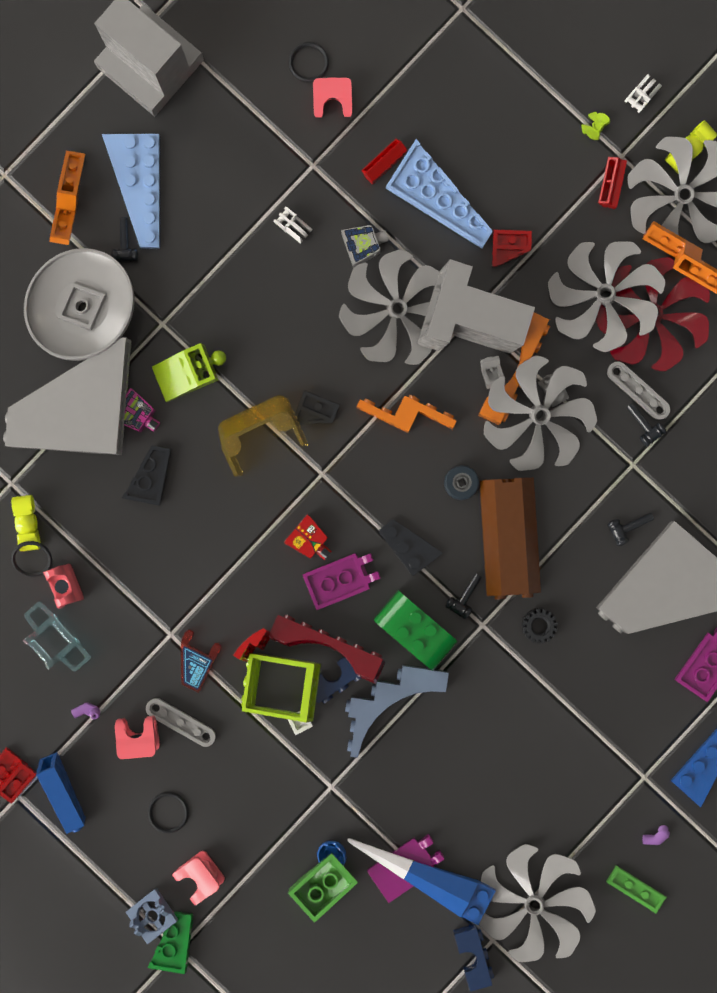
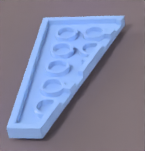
M102 134L140 248H160V135Z
M416 139L386 185V189L478 247L483 248L493 231L481 216L475 212L466 198L461 195L457 187L443 170L437 166L432 157Z

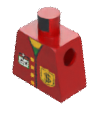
M308 514L284 541L286 545L310 559L317 553L325 560L332 552L324 545L328 537Z

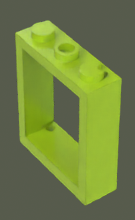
M250 653L246 663L247 675L243 681L245 690L241 698L242 711L306 723L313 722L321 663ZM261 660L306 668L300 713L255 705Z

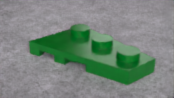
M174 911L179 921L163 933V937L155 950L148 968L185 974L188 965L193 914Z

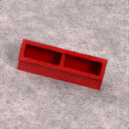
M395 139L361 170L365 178L373 185L407 154L406 147L400 140Z
M608 157L598 202L603 207L617 208L627 160L620 159L619 157Z

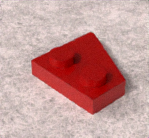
M493 230L492 267L495 268L530 252L532 231Z

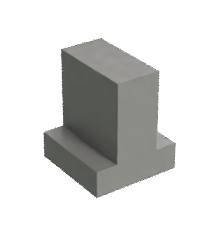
M114 0L94 23L106 45V48L94 60L95 65L154 117L204 61L202 53L145 4L137 8L129 0Z
M450 259L439 271L417 344L439 351L450 343L452 336L502 352L511 353L524 345L535 307L467 286L473 266Z

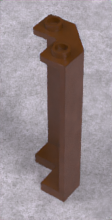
M534 477L480 481L487 596H495V599H506V595L522 594V598L534 597L533 593H541Z

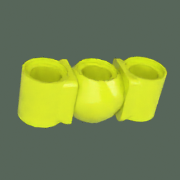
M705 120L696 126L690 135L686 137L692 144V159L702 152L703 147H706L703 143L705 140H714L717 136V133ZM670 153L665 158V161L679 174L675 159Z
M33 496L12 497L11 504L13 515L16 516L15 528L18 532V545L26 541L41 543L39 531L37 530V518L34 514L35 504ZM26 545L21 547L19 551L38 550L41 547Z

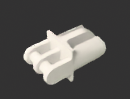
M649 74L644 77L625 100L626 103L629 102L632 105V108L635 107L638 113L643 110L662 87L659 83L648 96L646 93L656 82L653 78L644 90H641V87L650 78Z
M285 207V211L279 214L280 217L277 220L275 219L274 223L301 244L303 240L291 228L303 238H306L308 234L296 222L308 232H311L313 229L297 217V214L288 207ZM289 214L293 216L291 220L287 218ZM284 220L287 222L285 227L281 224Z

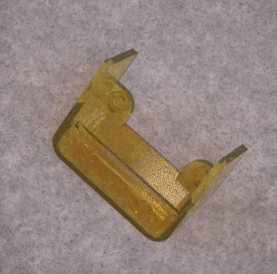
M281 395L272 397L219 424L218 431L221 447L234 477L243 476V472L235 457L241 450V442L238 436L270 421H273L279 431H288L293 428L300 445H309L286 397Z

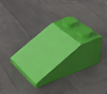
M331 853L289 888L288 894L315 923L351 890L358 881Z

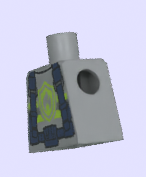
M372 225L341 230V235L353 268L379 255L381 251L379 244L389 241L385 230L374 233Z

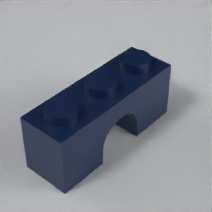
M345 657L337 661L342 670L339 679L330 681L325 678L322 672L320 673L316 696L317 703L321 701L323 704L333 698L331 694L337 690L339 693L349 687L347 683L353 679L355 682L361 679Z
M473 924L453 930L459 954L471 952L476 956V960L472 965L464 967L470 992L492 986L491 979L494 978L492 967H487L486 960L489 957L487 949H482L480 941H484L481 929L477 930L476 925Z

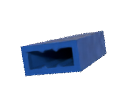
M58 752L40 759L36 776L66 834L78 832L85 825V816Z

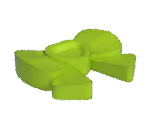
M593 112L588 114L589 118L594 121L592 127L582 124V132L593 140H599L600 132L604 126L610 123V118L606 114Z

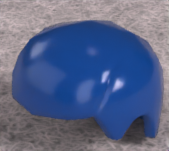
M337 841L323 842L317 852L318 862L320 863L332 853L344 866L347 859L344 846Z

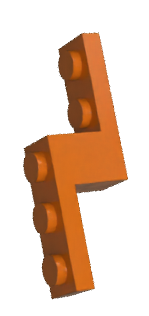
M66 150L57 189L56 211L50 233V242L65 245L70 243L78 205L79 185L85 161V154Z
M653 221L643 235V239L675 258L673 269L717 294V269L701 260L703 249Z
M409 395V397L404 396L395 416L391 415V410L384 407L379 409L375 407L374 402L366 398L364 401L360 400L357 405L358 409L407 433L418 413L453 429L456 423L453 415L447 412L442 414L436 411L437 408L429 403L425 406L419 403L420 399Z

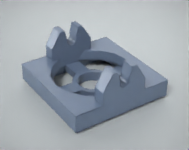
M157 888L126 911L131 920L130 928H134V934L142 936L147 944L151 943L179 921ZM154 901L156 908H151L148 902ZM143 907L146 914L145 918L140 922L139 911ZM151 910H154L158 915L156 921H151L148 917ZM161 915L165 916L164 925L160 921ZM148 923L155 924L158 930L149 931L144 926Z

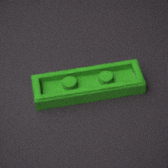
M617 865L606 881L656 914L666 899L665 895Z

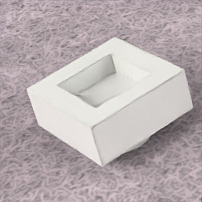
M288 719L295 735L313 727L311 722L306 723Z

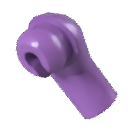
M84 703L71 710L75 719L83 714L90 716L91 719H98L100 716V709L90 703Z
M661 825L658 828V833L655 835H643V844H662L670 836L669 828Z

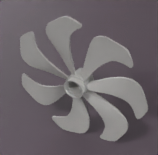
M665 137L656 146L657 149L670 152L675 159L680 180L678 187L666 171L654 160L644 159L628 174L629 189H632L641 181H652L674 191L673 196H647L638 198L632 203L630 210L632 226L637 231L645 234L648 217L658 208L676 200L679 203L662 224L663 227L678 235V224L683 204H688L692 226L698 240L703 243L717 240V224L707 220L692 202L695 197L717 207V192H694L693 189L717 177V141L705 140L703 142L708 152V159L701 172L689 185L686 184L691 167L693 149L690 141L682 137ZM684 188L689 191V197L685 200L680 198V191Z
M594 242L580 243L570 254L567 262L569 269L577 277L596 287L597 291L568 288L561 282L558 272L553 274L548 281L551 301L555 305L567 307L597 297L593 305L574 320L556 317V325L559 332L578 340L586 337L594 325L602 304L606 306L607 331L604 338L593 344V347L599 351L608 352L622 346L627 340V332L611 305L614 301L629 309L639 319L640 336L650 333L654 329L658 316V309L655 304L640 299L618 297L616 292L633 286L648 285L662 294L665 287V279L654 266L645 264L630 273L615 288L612 286L615 273L621 262L628 256L641 254V250L633 242H613L608 245L604 255L605 284L599 281L589 264V254L595 246ZM608 291L611 293V296L604 298L601 294Z
M402 249L384 255L379 262L380 274L392 296V301L381 295L369 284L366 278L368 266L366 262L353 268L348 282V290L352 296L363 301L386 305L387 310L368 315H357L350 311L346 304H342L339 318L351 335L360 336L375 327L387 315L391 317L388 328L379 343L373 347L360 348L367 360L375 362H388L395 356L397 343L396 319L400 318L409 334L412 346L411 353L405 360V363L418 365L430 354L432 349L417 344L421 329L404 315L407 312L426 316L430 302L407 307L406 303L422 289L435 286L439 271L427 265L418 268L413 274L402 300L399 299V269L404 262L413 258V255ZM394 304H398L401 307L399 314L393 311Z
M536 355L521 363L516 369V378L524 393L534 406L531 408L516 402L506 393L504 376L491 383L488 404L492 410L500 413L529 414L530 417L508 428H497L489 421H486L484 435L494 447L501 450L507 449L532 422L536 423L531 443L526 452L520 457L509 460L511 465L518 471L533 470L542 465L544 461V445L541 425L544 424L554 435L559 446V455L554 465H568L575 457L580 447L578 438L567 429L550 422L551 417L570 416L578 418L584 423L587 432H591L597 423L595 409L592 402L586 398L568 401L550 411L548 409L556 397L572 384L587 386L583 372L569 366L557 368L550 378L544 403L541 405L537 392L536 378L538 370L547 364L549 360ZM543 410V416L537 419V412Z
M524 844L512 851L506 861L507 867L514 878L529 895L527 899L507 890L498 882L494 865L483 871L481 882L496 889L491 899L492 902L525 903V908L503 918H493L484 913L479 925L493 939L503 940L515 930L528 912L531 914L527 939L521 947L509 950L508 954L517 962L536 961L544 953V939L537 917L540 914L552 926L559 938L560 945L556 958L569 957L580 941V932L571 922L545 910L544 907L569 906L576 908L584 915L586 922L590 923L596 912L590 893L582 887L564 890L544 900L543 896L558 877L565 873L581 875L580 868L575 860L559 854H553L547 858L542 870L538 894L533 893L528 876V861L538 851V848L528 844ZM530 901H538L540 907L533 908L530 905Z

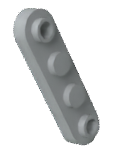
M614 362L608 367V377L653 418L661 420L669 415V404L624 363ZM618 369L620 371V374L615 375L613 373V370ZM657 407L662 408L661 414L656 412Z
M153 698L147 703V714L155 716L156 720L203 747H208L214 743L216 733L211 727L160 698ZM154 704L159 705V711L153 709ZM208 733L210 738L204 739L203 734Z

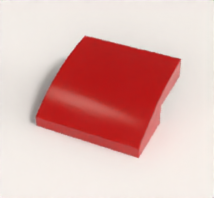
M263 628L252 634L240 645L233 656L247 662L249 654L253 653L256 647L264 650L271 639L268 636L270 631Z
M6 747L0 754V796L12 804L36 776V772Z

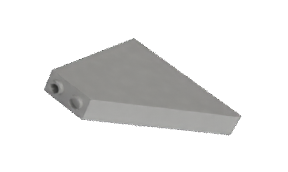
M120 338L106 351L86 359L8 407V412L5 415L7 426L3 435L5 446L122 455L131 340Z
M671 521L596 607L599 610L598 615L606 621L608 619L614 623L612 627L619 633L630 634L716 612L717 557L679 524Z

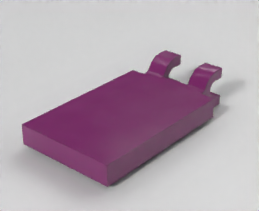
M355 553L303 574L316 610L370 589L368 583L381 578L378 571L367 574L364 564L374 560L371 553L360 558Z
M717 627L713 635L707 632L674 679L706 702L709 701L717 690Z
M429 834L419 841L413 837L392 852L393 854L435 867V864L444 860V855L440 850L432 856L426 851L425 848L433 844V839ZM379 862L367 869L368 874L388 903L413 887L412 884Z

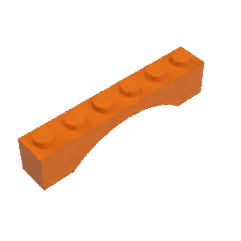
M533 313L524 345L521 347L518 366L531 358L534 352L538 353L542 345L539 342L541 336H546L550 328L547 325L549 319ZM516 371L511 380L504 386L506 393L513 400H516L518 395L515 392L517 387H520L516 378ZM487 397L478 416L499 425L501 421H506L509 413H500L492 410L488 404Z

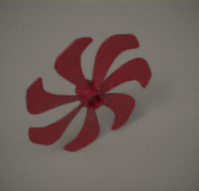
M664 257L651 260L647 264L654 266L664 276L666 272L673 269L674 260ZM631 265L622 266L617 269L612 282L614 288L629 275L632 268ZM684 277L676 284L661 306L657 304L658 291L651 286L645 285L649 299L656 305L659 313L655 325L661 340L662 354L660 359L652 365L654 370L667 371L678 364L683 358L681 345L660 323L662 319L674 322L688 329L693 334L695 348H699L708 340L709 321L705 315L701 313L663 314V310L689 297H696L709 303V289L689 277ZM631 287L616 292L618 297L640 299ZM601 304L596 322L599 329L606 334L607 313L606 308ZM635 314L618 315L625 329L639 322ZM638 333L628 345L611 350L612 357L617 361L628 364L639 363L645 356L649 333L642 336Z

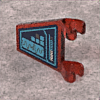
M187 630L181 640V684L199 693L221 649V645L215 643L208 655L188 645L194 632Z

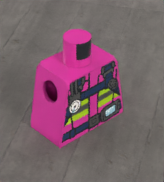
M130 388L126 394L124 425L139 432H142L144 427L154 432L160 424L159 421L152 417L156 410L136 391Z

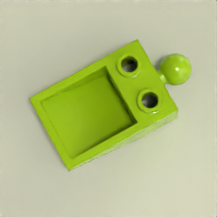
M200 343L152 366L165 401L169 402L218 381L219 379L213 364L217 366L223 365L226 362V355L223 351L217 350L209 357L205 345ZM198 354L202 355L201 361H197L196 359ZM209 372L210 376L205 379L204 373Z

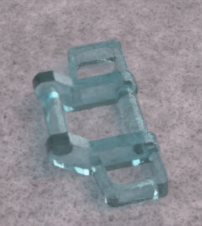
M37 602L24 614L25 619L34 631L23 642L29 645L46 663L45 666L48 670L61 660L72 671H77L90 660L91 656L82 647L80 641L77 638H73L57 620L58 617L42 602ZM38 607H41L49 618L37 627L30 615ZM51 625L69 643L52 659L35 641ZM75 647L85 656L84 660L77 666H74L65 658Z

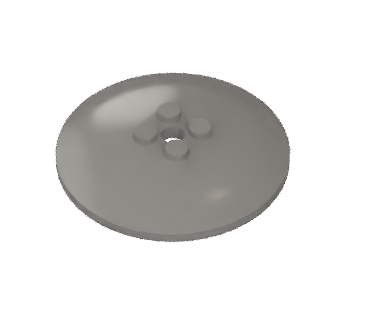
M79 248L60 253L47 261L36 272L28 286L24 300V318L27 329L38 346L57 358L79 361L99 355L119 340L130 324L135 303L133 285L122 265L102 251ZM86 303V308L83 311H79V305Z

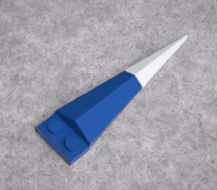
M351 838L347 840L350 844L459 917H463L479 925L496 892V889L479 880L435 868Z

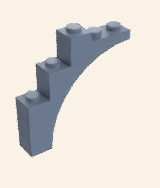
M402 665V669H398L396 679L400 683L377 681L376 685L372 684L371 696H374V699L351 696V701L347 700L345 712H349L348 717L356 718L355 721H351L350 732L354 733L353 740L348 741L347 751L351 752L350 757L358 758L362 741L369 727L390 705L402 698L417 693L430 691L446 692L448 671L435 669L432 671L428 668Z

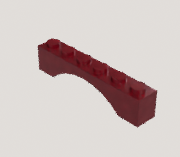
M284 615V617L277 616L268 635L272 640L288 647L308 643L329 647L339 652L349 661L358 677L375 684L377 683L385 665V661L381 659L382 655L373 651L369 654L364 651L365 648L357 644L353 646L346 644L347 641L343 638L336 637L334 639L329 637V633L319 629L317 632L312 629L311 625L305 622L298 624L294 622V618L288 615Z

